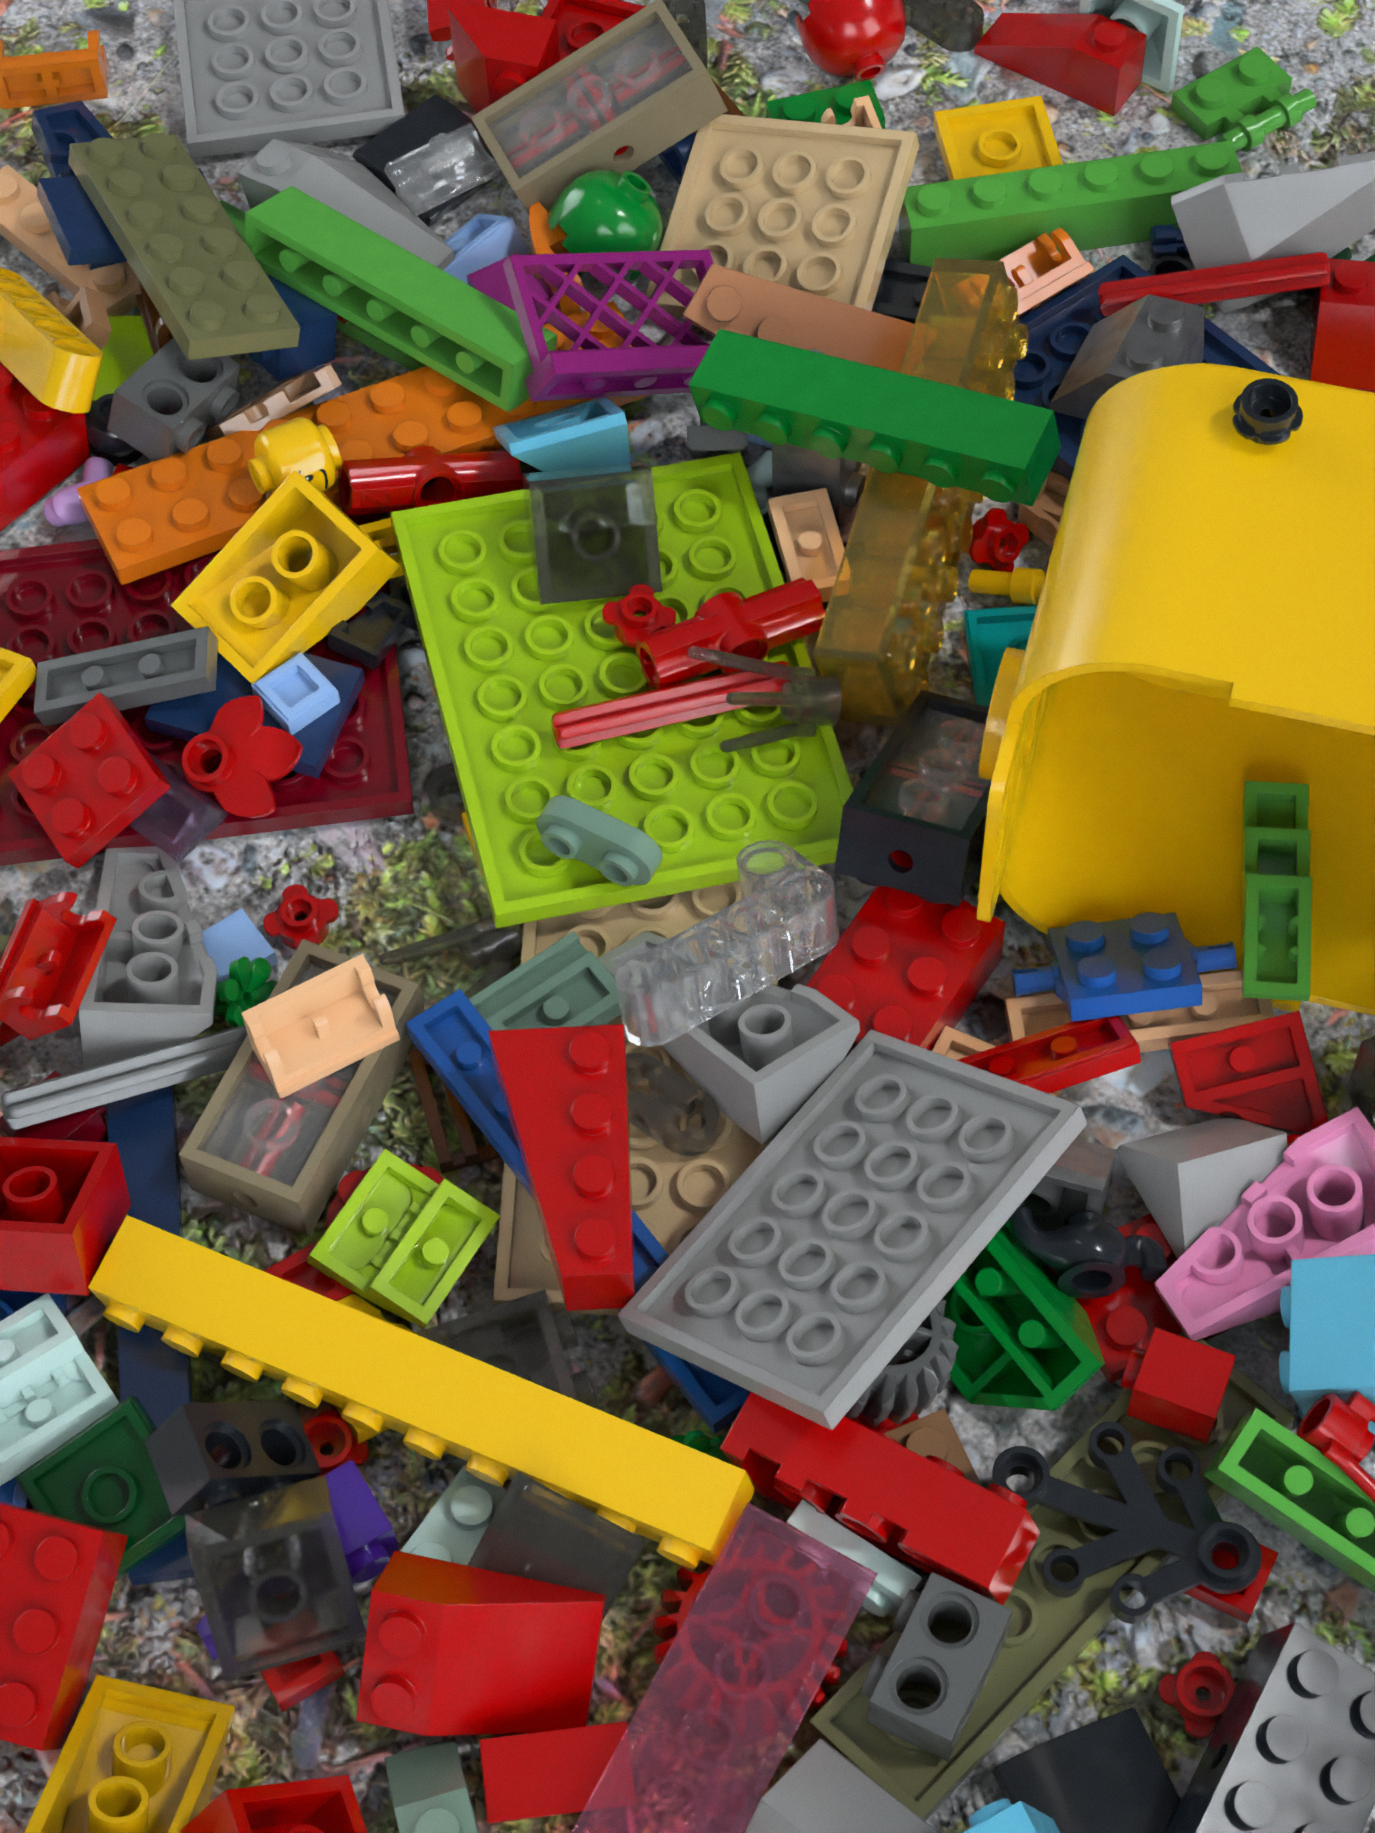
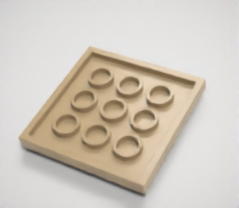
M722 114L697 130L660 251L710 249L715 265L872 311L919 149L916 132ZM695 268L677 269L673 275L676 280L695 294L700 285ZM651 280L645 295L650 298L657 286ZM663 291L656 302L658 306L673 317L682 318L686 309L684 305L665 291Z

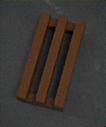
M419 1049L408 1051L409 1062L441 1173L501 1158L487 1138V1145L476 1147L465 1109L443 1082L463 1150L462 1152L450 1154L427 1075V1071L432 1070L433 1067Z

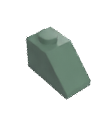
M455 1737L384 1758L393 1808L400 1833H480Z

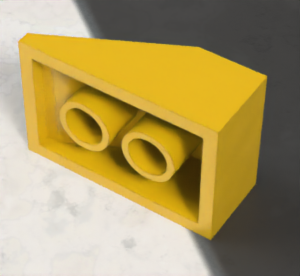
M294 470L171 606L194 629L208 626L218 639V652L251 684H254L299 652L303 654L327 636L336 624L342 620L347 621L359 612L398 570L400 565L316 486L298 471Z
M97 1674L24 1833H181L180 1830L209 1804L235 1716V1706Z

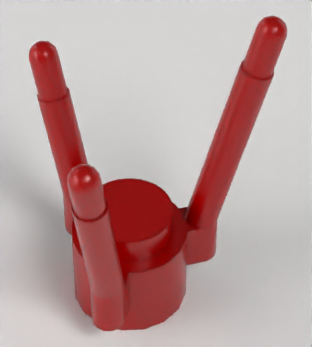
M1355 1391L1346 1402L1334 1393H1328L1316 1401L1308 1410L1298 1427L1297 1436L1322 1452L1324 1457L1339 1467L1375 1503V1480L1359 1465L1369 1453L1375 1441V1435L1368 1430V1422L1372 1421L1375 1423V1404L1358 1391Z

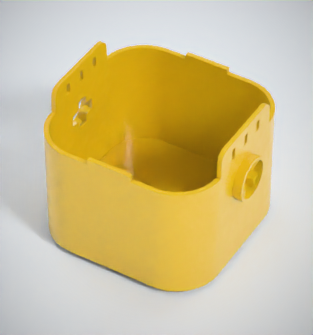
M1194 363L1161 367L1136 374L1119 382L1098 399L1086 421L1026 650L1011 647L1005 649L992 693L979 762V778L990 780L991 786L987 803L977 920L991 922L999 893L1015 913L1046 935H1048L1049 928L1065 927L1077 921L1104 922L1128 919L1147 912L1158 914L1175 913L1184 938L1194 944L1195 947L1224 944L1231 941L1235 946L1236 969L1199 972V975L1242 970L1241 865L1243 789L1245 781L1309 784L1308 830H1311L1310 877H1312L1310 998L1308 1002L1375 1016V393L1228 365ZM1272 378L1281 380L1290 385L1298 396V405L1303 413L1301 427L1297 431H1291L1290 438L1281 444L1264 445L1255 443L1242 437L1233 425V416L1236 415L1233 410V404L1236 398L1242 394L1248 384L1258 379ZM1271 999L1275 1009L1288 1012L1300 1010L1301 1001Z

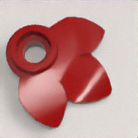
M256 695L239 697L224 704L217 711L210 730L192 738L182 753V767L187 781L194 788L204 793L215 794L219 804L226 812L245 818L265 817L275 811V796L270 782L278 781L292 771L303 751L302 743L287 731L275 727L262 726L264 706L261 697ZM221 754L222 761L220 766L214 773H210V760L214 756Z

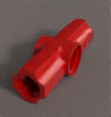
M423 445L411 449L403 457L343 461L342 467L338 469V488L341 508L348 516L391 513L522 490L523 476L520 460L511 456L507 450L442 454L433 446ZM438 477L435 483L423 488L426 482H428L432 478Z
M803 577L745 599L737 592L720 593L703 603L695 612L693 618L637 638L636 653L641 664L642 673L650 687H656L657 689L665 688L718 668L726 674L755 667L763 661L770 649L825 629L827 614L824 610L821 593L812 579L806 581Z

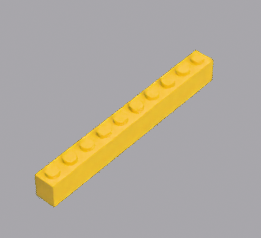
M128 1215L125 1217L88 1286L91 1292L106 1306L103 1316L127 1330L139 1333L145 1324L163 1332L161 1340L181 1353L198 1358L202 1349L223 1358L220 1365L224 1369L242 1379L257 1383L261 1375L270 1377L283 1383L280 1388L282 1393L311 1408H318L321 1400L336 1405L343 1408L341 1417L362 1430L373 1434H379L382 1426L405 1435L402 1441L404 1445L423 1456L439 1461L444 1452L461 1458L467 1461L464 1469L480 1480L498 1487H503L507 1478L530 1488L528 1497L536 1503L562 1514L567 1513L570 1505L594 1515L591 1523L595 1527L625 1541H631L634 1533L659 1542L656 1549L659 1554L691 1569H696L700 1560L715 1567H721L755 1492V1488L744 1469Z

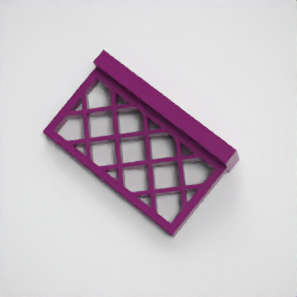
M710 249L509 255L502 265L533 367V372L525 379L530 400L548 401L691 393L689 383L711 343L705 342L688 329L691 325L689 321L684 319L682 323L658 306L656 302L663 291H665L687 308L694 293L676 280L673 275L677 269L695 268L699 283H701L709 267L714 264ZM628 270L640 271L657 285L650 298L623 279ZM577 272H589L607 286L600 300L573 281ZM538 273L557 288L549 302L529 288L526 274ZM614 292L640 311L633 325L606 306ZM563 294L590 313L582 328L555 308ZM647 317L673 337L668 345L658 346L639 331ZM597 319L623 338L618 348H608L589 334ZM546 321L573 341L568 350L548 351L542 332V327Z

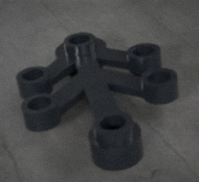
M1103 1422L1092 1430L1088 1443V1456L1094 1465L1109 1472L1124 1503L1050 1476L1046 1459L1033 1448L1027 1446L1010 1447L1001 1452L996 1458L993 1465L991 1483L1011 1490L1006 1480L1013 1475H1024L1031 1481L1032 1488L1027 1492L1018 1493L1013 1491L1027 1501L1026 1509L1039 1504L1114 1532L1073 1550L1069 1548L1055 1549L1046 1556L1043 1562L1041 1580L1045 1589L1056 1597H1071L1081 1590L1085 1578L1156 1548L1183 1559L1145 1577L1139 1574H1126L1116 1580L1110 1595V1608L1113 1614L1125 1623L1136 1624L1144 1621L1151 1614L1154 1604L1199 1585H1203L1211 1591L1221 1594L1240 1592L1249 1587L1259 1573L1262 1554L1256 1538L1243 1526L1222 1520L1199 1477L1200 1463L1197 1456L1185 1447L1173 1446L1160 1454L1155 1469V1479L1163 1491L1171 1495H1178L1192 1528L1165 1518L1131 1452V1435L1119 1423ZM1111 1437L1120 1442L1123 1450L1118 1454L1108 1455L1099 1449L1097 1442L1102 1438ZM1171 1462H1180L1189 1469L1190 1476L1183 1480L1173 1479L1166 1473L1165 1466ZM1218 1550L1228 1551L1235 1557L1237 1565L1232 1569H1221L1213 1563L1211 1554ZM1058 1563H1066L1075 1569L1077 1577L1071 1582H1060L1053 1577L1050 1569ZM1126 1589H1135L1144 1596L1146 1603L1140 1608H1129L1121 1602L1119 1594Z

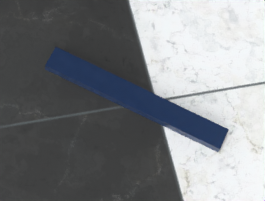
M168 1086L107 1104L108 1143H117L131 1200V1206L127 1215L183 1238L175 1086ZM145 1324L139 1333L117 1325L120 1403L131 1395L138 1397L158 1428L182 1404L193 1403L190 1356L165 1344L161 1340L163 1332ZM200 1522L128 1572V1578L132 1585L203 1576Z

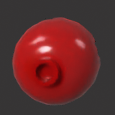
M811 0L807 3L810 14L804 20L799 13L795 18L798 34L810 60L828 74L848 78L855 76L857 81L870 80L882 74L886 69L885 64L894 58L905 40L906 16L902 0Z

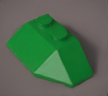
M1009 1220L1006 1221L942 1298V1300L946 1301L943 1317L956 1323L953 1341L959 1346L956 1352V1360L949 1373L951 1375L950 1379L970 1404L1056 1411L1105 1364L1087 1312L1074 1297L1067 1296L1060 1291L1057 1285L1059 1279L1044 1261L1027 1251L1016 1240L1010 1228Z

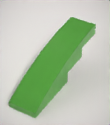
M1245 781L1241 865L1242 997L1294 1001H1309L1312 877H1310L1311 830H1308L1309 784Z

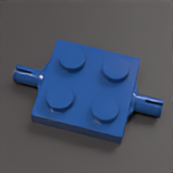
M1147 912L1128 919L1104 922L1077 921L1069 926L1049 928L1048 949L1051 956L1050 966L1012 969V983L1015 997L1053 991L1066 1004L1070 1020L1073 1022L1202 1005V982L1198 973L1230 968L1236 969L1237 958L1232 941L1224 944L1195 947L1194 944L1184 938L1175 913L1158 914Z

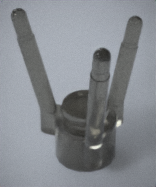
M691 646L688 649V656L693 659L791 681L784 682L780 692H730L727 694L726 702L730 705L780 706L782 718L784 720H792V723L724 740L720 743V750L724 753L752 748L792 737H815L817 726H835L838 723L841 710V692L835 676H816L814 667H790L697 646Z
M490 914L466 927L382 953L379 961L382 965L393 963L398 965L459 946L465 962L472 971L480 968L487 971L484 976L464 992L465 996L469 999L513 971L510 961L521 956L522 942L514 925L496 928L493 915Z

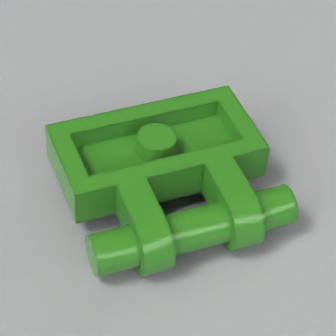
M1257 46L1175 91L1172 94L1170 109L1204 141L1223 132L1224 134L1217 138V142L1232 140L1236 152L1240 149L1248 152L1262 144L1265 140V135L1278 128L1287 130L1300 123L1303 119V114L1316 107V98L1312 91L1307 88L1292 95L1290 93L1292 77ZM1258 111L1262 112L1255 117L1253 116V114L1257 113Z

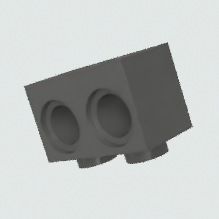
M173 337L114 391L107 430L153 461L169 458L171 455L181 451L187 454L193 447L198 445L205 429L215 419L222 422L234 410L240 393L235 389L241 365L228 356L187 360Z
M933 1572L922 1593L910 1589L903 1600L893 1625V1630L902 1633L891 1657L882 1653L877 1655L861 1691V1694L870 1698L868 1723L948 1762L1007 1638L1013 1610ZM951 1619L962 1624L967 1630L968 1636L958 1643H943L931 1634L929 1628L939 1620ZM921 1683L930 1687L938 1699L930 1707L914 1709L905 1705L900 1700L898 1692L908 1684Z

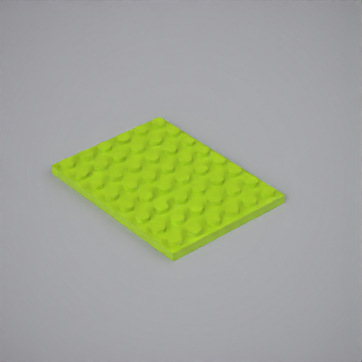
M741 452L391 512V527L496 928L836 862L843 805L854 790L802 637L770 649L768 655L757 665L761 666L779 661L787 662L791 668L795 683L794 694L790 697L565 749L558 747L552 732L551 720L555 712L657 689L656 687L651 688L645 679L636 648L622 644L615 635L614 625L606 624L602 618L604 605L610 601L618 602L626 597L632 586L638 584L650 586L654 590V597L663 606L671 607L675 610L677 624L693 618L695 612L703 603L720 593L737 592L745 599L784 584ZM634 614V616L638 617L645 616L644 614ZM718 668L716 670L710 671L708 673L681 682L679 684L700 680L708 677H713L717 675H722L725 673H723L721 669ZM558 795L574 798L634 826L650 836L660 847L663 854V860L650 881L644 885L632 884L631 886H621L607 879L600 870L575 858L564 859L549 851L544 846L541 840L542 835L536 826V821L549 800Z

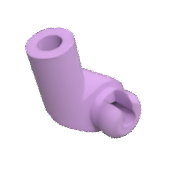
M101 457L87 459L81 482L62 488L55 492L54 496L46 499L43 505V513L46 520L55 527L74 526L88 521L80 505L76 488L110 477L114 470L113 464Z

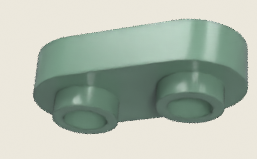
M558 795L552 797L536 821L537 829L542 835L541 840L549 851L564 859L575 858L600 870L607 879L621 886L647 884L663 860L660 847L646 833L568 796Z

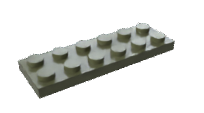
M150 133L145 137L115 140L111 138H97L91 142L71 143L69 145L68 164L187 360L298 347L299 324L176 134Z

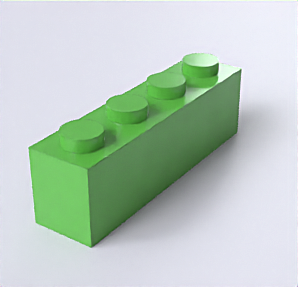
M1255 1408L1240 1416L1203 1473V1476L1375 1593V1503L1339 1467L1324 1457L1322 1452L1259 1409Z

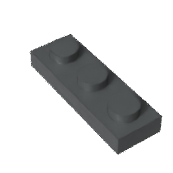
M206 626L38 662L34 714L44 726L66 722L99 692L111 699L120 711L216 691L218 639L211 629Z

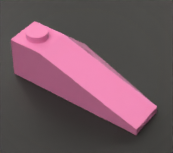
M1358 1107L1298 1137L1283 1152L1284 1160L1261 1183L1255 1181L1241 1195V1203L1218 1227H1209L1155 1282L1156 1291L1188 1339L1196 1341L1281 1311V1289L1283 1286H1291V1260L1375 1254V1130Z

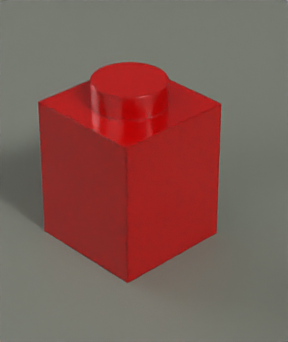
M1155 1327L1147 1350L1133 1347L1120 1386L1132 1390L1127 1415L1207 1444L1230 1379L1236 1355Z

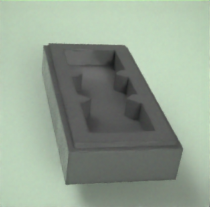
M700 419V426H687V448L693 458H709L741 452L742 457H745V454H748L747 433L733 429L730 431H720L705 422H701Z

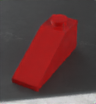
M1002 13L975 45L974 54L1115 116L1141 84L1147 35L1101 14Z

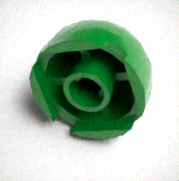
M590 170L575 178L562 191L548 211V223L552 231L559 223L562 230L567 234L562 245L569 253L657 251L662 241L663 219L658 204L650 194L651 187L641 176L631 171L621 173L614 170ZM638 270L627 271L631 272L629 281L636 280L642 274Z

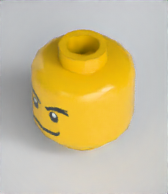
M297 417L261 432L254 442L255 458L248 461L251 478L261 494L269 491L273 494L294 470L298 471L321 492H325L333 486L336 470L342 467L338 446L329 429L324 424L316 426L311 420L304 417Z

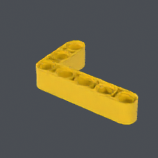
M0 267V362L43 404L61 411L81 414L88 413L91 408L103 358L102 351L22 276Z

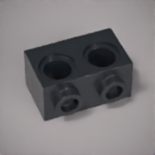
M293 1400L182 1404L144 1441L172 1516L203 1514L206 1519H219L234 1512L259 1510L260 1514L264 1516L275 1515L290 1494L310 1484L322 1473Z

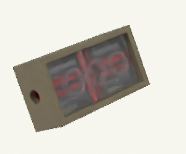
M656 0L478 112L471 119L529 215V207L537 202H540L548 212L562 191L578 176L590 170H614L621 173L633 171L727 112L728 109L707 69L662 0Z
M302 939L268 999L352 959V957ZM369 964L379 994H385L388 999L400 1040L280 1099L252 1049L247 1035L179 1153V1158L191 1190L309 1237L407 1059V1052L411 1051L414 1046L413 1041L408 1036L405 1023L425 1011L420 984Z

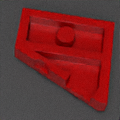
M1300 1011L1168 1043L1183 1104L1186 1108L1231 1116L1241 1120L1305 1134L1329 1122Z

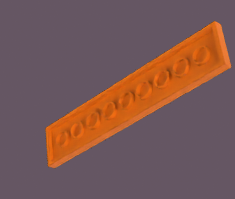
M614 301L606 304L607 307L626 320ZM584 310L567 317L582 328L590 313ZM598 319L589 331V334L608 348H618L623 341V338ZM551 324L543 325L544 328L557 334L556 351L569 349L573 342ZM424 366L298 410L280 419L272 420L259 431L241 430L193 447L187 454L181 451L171 455L169 458L158 459L76 489L80 505L120 584L124 585L223 549L272 495L270 491L265 494H261L258 491L248 469V461L255 458L254 442L257 436L265 430L297 417L307 418L316 426L324 424L329 429L338 446L343 465L345 460L403 457L411 449L423 445L433 446L442 454L497 451L504 447L496 439L493 427L596 398L531 401L529 398L510 412H506L432 368ZM650 395L606 398L620 407ZM336 470L333 486L322 493L337 507H341L338 470Z

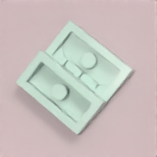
M49 1293L44 1294L0 1321L1 1486L119 1404L114 1393L84 1350L76 1333Z

